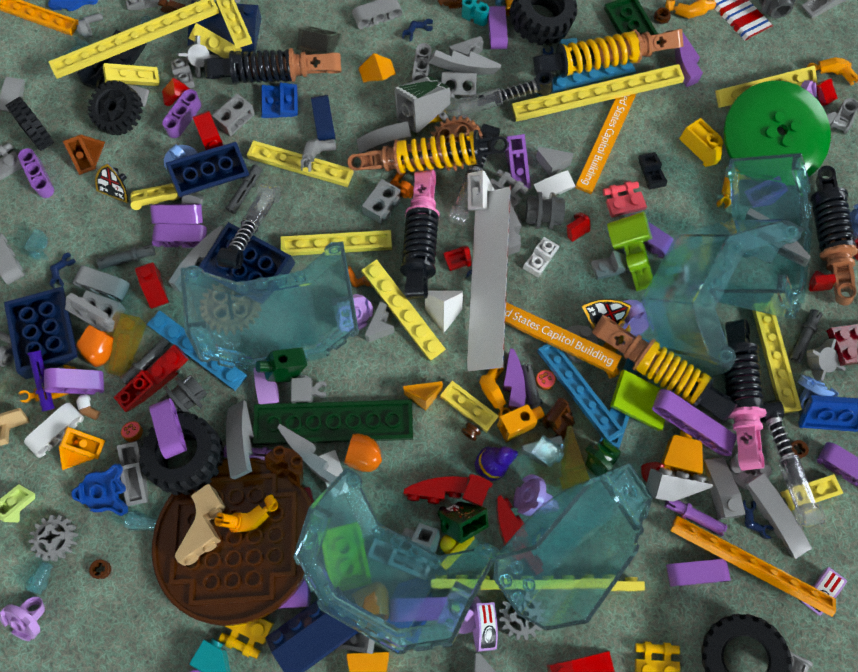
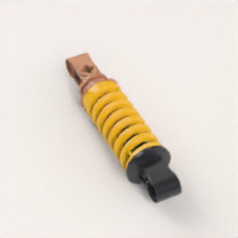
M634 29L621 35L614 34L612 37L607 35L604 38L597 37L595 40L578 41L576 44L571 42L567 46L561 43L557 45L555 54L533 57L534 72L537 75L541 71L551 72L559 70L561 77L565 78L572 75L574 71L581 74L583 65L585 71L590 72L592 65L595 70H599L601 64L605 69L609 67L610 63L613 67H616L619 62L621 65H626L628 60L630 63L637 64L640 63L643 56L650 57L652 52L684 47L682 29H676L650 35L649 32L639 34Z
M478 130L470 131L469 136H466V141L463 132L459 133L458 142H455V135L450 134V143H446L444 135L439 137L440 141H436V138L431 136L430 142H427L426 138L422 137L419 144H417V140L414 138L411 139V145L407 144L406 140H395L392 147L383 146L382 150L353 154L348 158L347 163L349 168L354 171L385 168L388 172L397 169L399 175L405 173L407 169L410 172H414L416 169L424 171L426 167L429 170H433L435 166L442 169L445 164L449 168H452L454 164L461 167L464 161L467 165H481L483 155L506 152L509 148V141L502 136L480 138ZM499 139L505 142V147L502 150H498L495 147V143ZM357 157L361 160L359 167H356L354 164V160Z

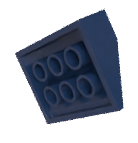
M236 3L252 40V44L241 47L243 57L244 51H248L249 55L251 51L256 52L262 18L258 5ZM220 10L219 14L196 22L234 44ZM196 23L188 26L187 47L194 44V41L190 40L189 36ZM208 50V51H209V54L217 55V54L213 53L212 51Z
M228 222L198 269L254 301L263 304L287 278L295 265V261L291 255L253 235L250 241L247 242L248 245L245 246V250H243L244 260L240 269L220 267L217 263V255L220 248H227L240 229Z
M63 286L4 302L16 372L24 379L33 378L27 353L41 350L45 370L58 368L78 357L70 315L65 310L66 296Z

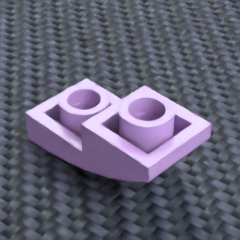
M254 368V380L259 404L279 402V388L276 382H268L264 372L257 373L256 368Z

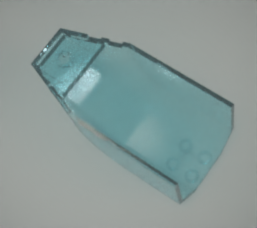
M631 464L623 465L574 485L551 498L528 518L495 556L493 579L519 616L546 631L589 623L637 554L640 547L638 539L644 532L642 524L644 519H647L653 497Z

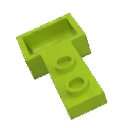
M643 211L607 223L613 248L615 250L625 248L627 265L632 274L636 291L655 287V281L644 246L645 241L652 239L645 212Z

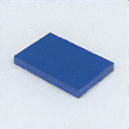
M810 395L798 421L799 428L858 432V398Z

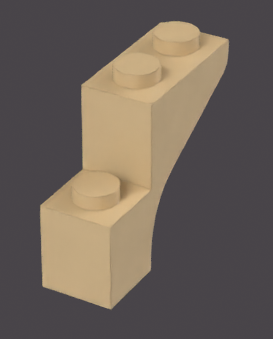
M209 483L191 495L196 507L195 520L175 553L177 562L184 566L195 563L200 555L212 551L216 548L217 543L221 541L209 520L215 519V517L218 518L217 514L227 508L216 490Z

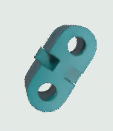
M462 0L461 15L468 21L474 19L475 24L485 26L488 23L489 6L481 1L477 4V0Z

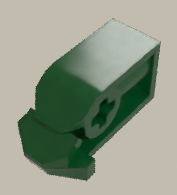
M604 438L594 448L589 445L585 449L588 453L585 466L601 479L607 471L609 472L613 468V465L618 461L621 451Z

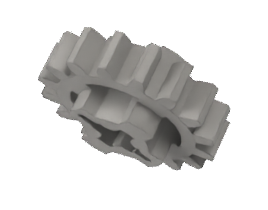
M50 515L49 520L42 518L41 525H34L37 530L36 532H30L34 539L29 540V543L34 544L30 550L37 552L35 555L37 558H42L44 561L51 559V561L56 562L58 561V556L63 559L66 558L65 552L72 553L70 546L77 544V542L73 541V538L77 537L78 534L73 532L77 527L70 525V519L66 518L64 520L65 517L58 515L57 518L54 515ZM59 525H61L64 528L65 532L61 531Z
M516 592L515 598L511 595L508 596L509 602L502 601L505 608L499 609L498 612L502 613L503 617L498 620L504 621L505 625L502 626V630L508 628L509 637L514 633L516 634V640H519L521 635H523L524 640H528V634L536 637L535 630H542L539 623H545V620L540 618V615L544 614L545 611L539 610V607L542 605L541 602H534L536 596H532L529 599L528 592H525L523 597L520 596L519 592ZM524 602L529 603L534 610H529L525 607ZM515 603V610L512 614H508L510 606ZM520 609L522 610V613L527 614V617L524 618V622H522L521 619H517L516 615L520 613ZM532 618H535L534 625L528 629V623ZM509 622H515L519 625L520 631L514 629Z

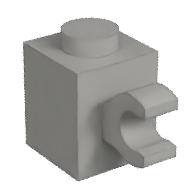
M306 375L292 378L291 402L313 403L314 396L326 397V392H319L321 387H327L326 382L320 381L314 386L312 378Z
M419 523L416 531L404 528L401 534L404 537L403 542L412 544L415 553L434 559L441 540L439 529Z

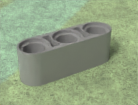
M376 0L358 6L352 11L359 29L377 25L379 22L390 21L395 17L399 18L403 13L398 0Z
M421 43L416 48L412 82L427 77L430 74L431 64L428 62L431 56V47L426 43Z
M0 233V276L9 285L26 274L22 272L23 268L18 259L14 258L16 255L10 244H7V239Z
M82 265L72 281L79 288L85 287V290L97 294L102 293V296L114 300L117 298L120 302L123 301L130 287V283L121 278Z

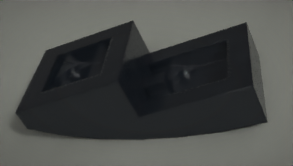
M656 152L639 155V163L649 190L665 187L667 179L661 170L662 163Z

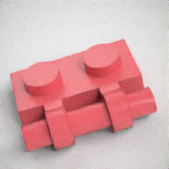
M627 181L622 185L616 186L614 184L610 185L609 188L603 189L604 196L611 195V198L606 201L611 218L646 210L647 205L642 192L634 193L633 189L639 188L638 181ZM626 191L627 195L623 196L618 195L619 192Z

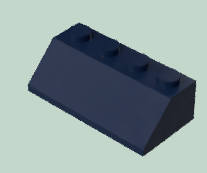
M237 142L166 162L168 174L179 198L249 176Z
M336 586L266 636L265 639L283 672H305L365 627L339 586Z

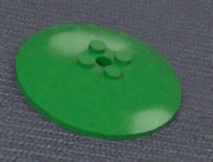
M766 81L748 88L737 97L726 115L724 142L728 155L734 165L745 176L757 183H762L780 174L786 186L799 183L819 169L830 147L831 130L824 108L809 91L790 82ZM778 127H782L784 129V135H780L778 133Z

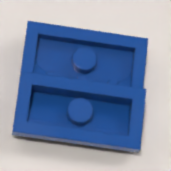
M280 83L279 87L261 86V118L294 117L298 115L297 84Z

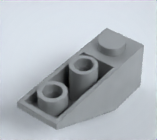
M660 467L659 470H650L645 493L656 499L674 502L712 488L713 484L705 481L706 477L694 474L691 477L683 471L672 473V470Z

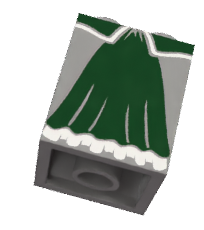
M431 76L395 87L397 121L400 123L408 121L411 130L416 133L420 132L441 111L450 105V87Z

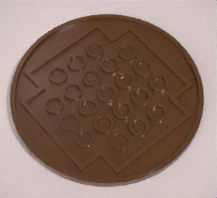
M249 458L252 472L237 479L230 478L228 459H223L222 466L217 468L219 473L217 476L213 475L210 479L212 481L210 485L216 490L227 508L222 511L224 514L248 513L258 505L263 508L266 506L264 499L268 495H273L276 498L278 509L272 512L268 511L269 517L260 526L245 532H231L227 527L216 526L215 519L209 520L221 541L217 543L215 549L200 555L195 563L184 566L177 562L175 553L195 520L196 507L191 495L196 491L192 490V493L189 495H184L183 493L180 495L171 494L159 514L152 539V562L159 586L170 602L180 611L198 621L219 626H235L259 620L276 611L295 594L312 566L318 541V524L312 501L302 485L299 487L288 481L289 475L287 473L277 475L266 469L265 460Z

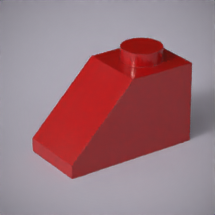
M210 111L192 117L206 150L223 146Z
M152 262L135 268L139 284L150 308L153 309L169 303L160 271Z

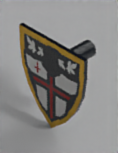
M109 163L102 166L97 171L95 177L96 191L120 201L129 202L127 190L123 183L127 179L126 175L123 173L119 175L118 168H113Z
M599 299L583 304L582 308L592 329H594L602 315L609 317L617 324L620 321H624L628 316L631 305L620 300Z

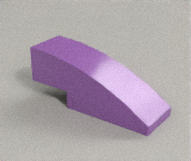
M683 33L684 47L675 48V60L682 70L685 86L689 87L699 82L703 72L697 65L700 58Z
M510 348L503 390L510 392L508 408L513 411L525 406L526 393L520 361L515 350Z

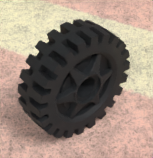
M107 81V85L102 83L100 85L101 89L97 87L95 89L97 93L91 94L93 100L89 99L88 102L91 105L88 106L90 120L96 127L111 135L128 133L127 130H133L132 125L137 126L136 119H141L139 113L143 112L140 108L143 107L140 101L141 98L134 89L121 81Z
M21 97L5 105L25 134L40 151L54 143L45 127Z

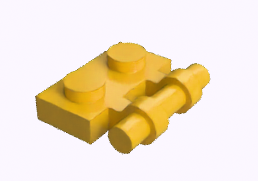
M261 618L242 625L225 626L231 629L232 632L230 636L222 632L218 641L224 643L225 647L229 649L235 648L241 651L242 655L246 657L251 656L257 659L261 651L254 648L256 642L262 645L266 643L265 637L270 634L274 623ZM239 634L250 638L247 644L237 640Z
M648 641L635 643V652L643 653V659H635V672H680V662L671 661L672 654H680L679 646L665 642L662 645L652 644ZM652 653L663 654V661L652 660Z

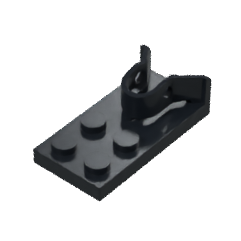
M115 30L113 35L121 33V31ZM147 43L78 71L77 75L83 85L93 89L97 87L101 89L100 85L102 83L107 85L104 79L103 64L134 65Z

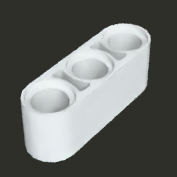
M66 403L25 438L24 443L36 457H43L47 450L50 451L62 440L61 438L67 427L75 429L78 426L77 423H81L84 417L71 403Z

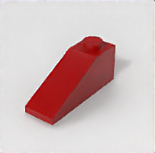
M610 651L547 665L548 672H615Z

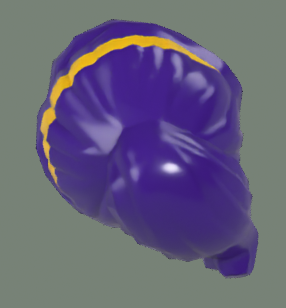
M507 446L500 448L485 447L475 460L476 473L490 481L501 479L506 474L509 465L518 456V451Z

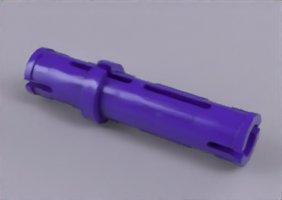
M41 350L27 353L37 389L35 394H38L41 411L55 409L51 393L43 391L45 367Z

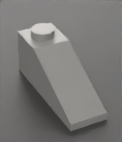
M724 457L705 459L704 464L708 481L713 484L710 490L717 519H731L745 515L740 491Z

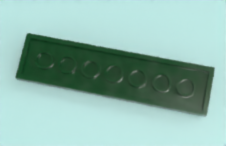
M412 399L254 404L253 444H288L277 428L279 424L311 443L350 442L352 434L367 435L375 441L413 440Z

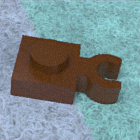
M159 0L158 5L162 6L160 11L163 13H170L185 7L184 4L172 0L169 2L167 0Z

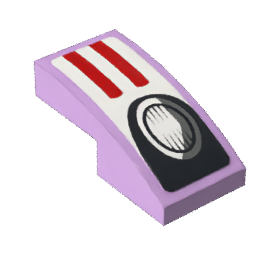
M826 567L815 585L811 586L836 598L847 583V580L830 567ZM801 601L817 615L821 616L823 614L822 611Z
M477 603L472 606L476 628L472 630L476 652L496 650L498 627L495 603Z

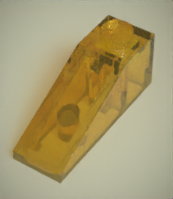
M121 314L114 333L108 369L109 374L122 376L131 368L146 328V324L140 317Z
M572 426L567 427L561 465L562 477H559L562 489L567 488L568 494L592 487Z

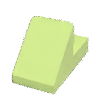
M20 484L14 487L0 499V520L18 523L20 521V511L35 499V493Z

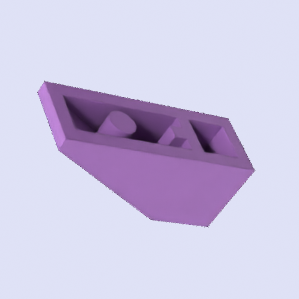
M525 134L507 136L505 138L509 141V148L505 155L509 174L516 181L520 180L524 183L525 187L530 189Z

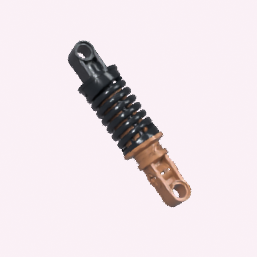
M293 48L285 49V51L278 49L277 55L275 50H270V55L268 50H264L263 53L261 50H258L257 56L255 51H251L250 55L248 51H244L242 57L241 51H230L229 58L204 59L205 78L219 79L231 77L234 85L239 84L241 81L243 83H248V81L250 83L255 81L257 83L262 81L274 82L275 80L277 82L281 80L295 82L296 76L302 75L307 77V74L342 72L340 53L306 55L305 52H301L300 54H295ZM317 60L319 64H317V67L315 68L313 64H315V61Z
M823 166L818 170L816 178L817 192L810 197V202L813 204L818 242L820 243L819 249L821 251L819 257L823 261H827V270L831 271V274H835L836 282L833 288L836 302L846 306L853 302L857 292L853 269L855 260L853 256L858 253V248L856 247V242L853 241L855 239L854 230L852 228L851 215H849V203L846 202L848 200V191L845 188L838 187L835 169L831 166ZM841 292H848L850 296L845 297Z

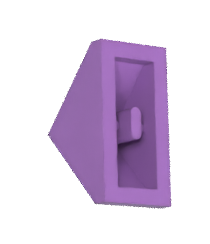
M307 575L295 594L278 609H301L311 605V577Z

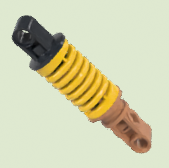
M602 315L592 330L596 337L624 353L623 357L625 359L629 358L634 362L632 368L634 371L636 370L642 375H647L648 379L654 378V383L658 384L661 382L660 386L662 388L667 387V390L671 392L675 389L674 393L678 396L683 392L681 398L694 407L701 404L724 421L728 419L737 407L738 403L712 387L715 380L713 376L710 377L706 373H701V370L698 368L694 369L692 364L687 365L688 362L681 360V357L678 355L674 356V352L669 351L667 353V348H661L660 343L653 338L647 342L642 339L641 335L634 336L604 315ZM621 335H623V336H624V338H623L624 341H623L622 343H619V342H618V340H619L618 337H620Z

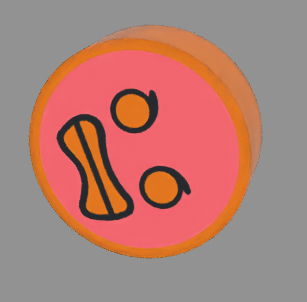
M542 370L536 376V385L542 390H549L555 384V375L549 370Z
M136 421L126 423L121 429L122 437L128 442L138 440L143 434V428Z

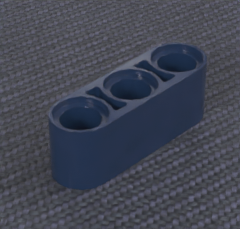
M328 95L311 97L318 140H336Z

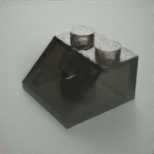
M312 26L299 28L296 50L305 52L306 55L334 53L341 33Z

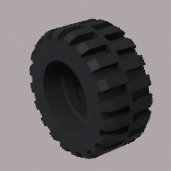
M513 0L509 11L511 24L515 26V31L521 34L520 37L528 39V42L532 44L535 42L541 46L543 44L552 45L564 39L569 32L577 15L576 0ZM532 5H541L548 8L554 17H545L538 14Z
M178 413L184 440H197V450L192 460L181 468L168 469V459L163 457L155 429L151 427L148 430L149 435L147 437L144 436L142 440L144 446L140 447L139 454L142 456L139 458V463L143 467L144 475L163 491L170 492L173 495H180L181 493L189 495L192 493V490L197 492L204 484H210L212 482L210 479L213 475L217 476L219 473L217 468L222 466L223 459L220 456L224 455V448L221 446L222 440L217 435L218 433L206 420L201 417L199 418L195 414Z
M750 614L725 616L710 627L703 639L701 653L705 672H730L724 662V650L732 639L739 636L751 637L762 644L768 655L766 672L792 671L791 653L786 644L787 642L773 625L762 618Z

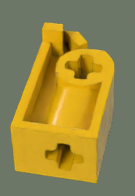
M699 118L685 128L679 139L704 162L702 165L708 167L718 164L722 155L723 140L721 136L702 118Z

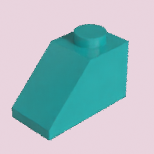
M214 638L211 641L203 640L189 663L201 672H231L227 650L222 648L223 643Z

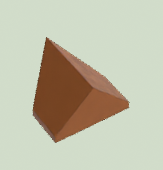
M81 134L63 140L79 175L97 169L96 165L104 147V141Z

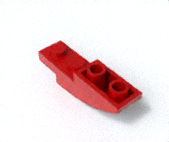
M174 344L147 371H140L113 398L125 412H128L146 401L178 375L177 370L189 358Z
M446 476L424 480L405 488L403 494L407 497V500L418 502L419 499H427V503L440 504V501L444 502L445 494H449V498L461 499L467 488L468 477Z
M500 495L496 499V515L503 544L513 563L515 564L522 560L532 577L542 572L540 569L542 564L535 555L532 556L528 551L530 547L523 537L520 539L518 536L524 531V522L519 515H514L511 510L513 506L510 501Z

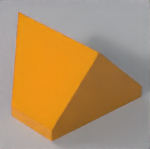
M373 53L359 67L363 83L383 81L392 75H396L391 59Z
M442 381L403 386L404 395L412 399L414 403L425 411L443 389Z
M67 427L59 445L62 470L92 459H98L105 440Z

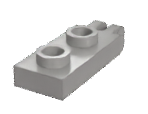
M73 293L66 297L65 310L101 331L113 332L115 321L109 318L107 313Z

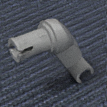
M315 138L306 142L302 155L303 159H301V171L307 167L308 172L312 170L311 162H314L315 156L319 155V153L336 150L335 140L319 141Z

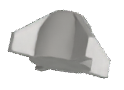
M195 35L194 44L189 45L186 52H177V56H185L188 63L194 66L196 77H200V67H204V59L218 58V55L209 54L208 49L200 44V36Z
M827 339L820 347L807 350V363L816 381H823L826 373L833 372L834 370L845 371L846 367L840 366L838 363V355L834 350L836 339Z

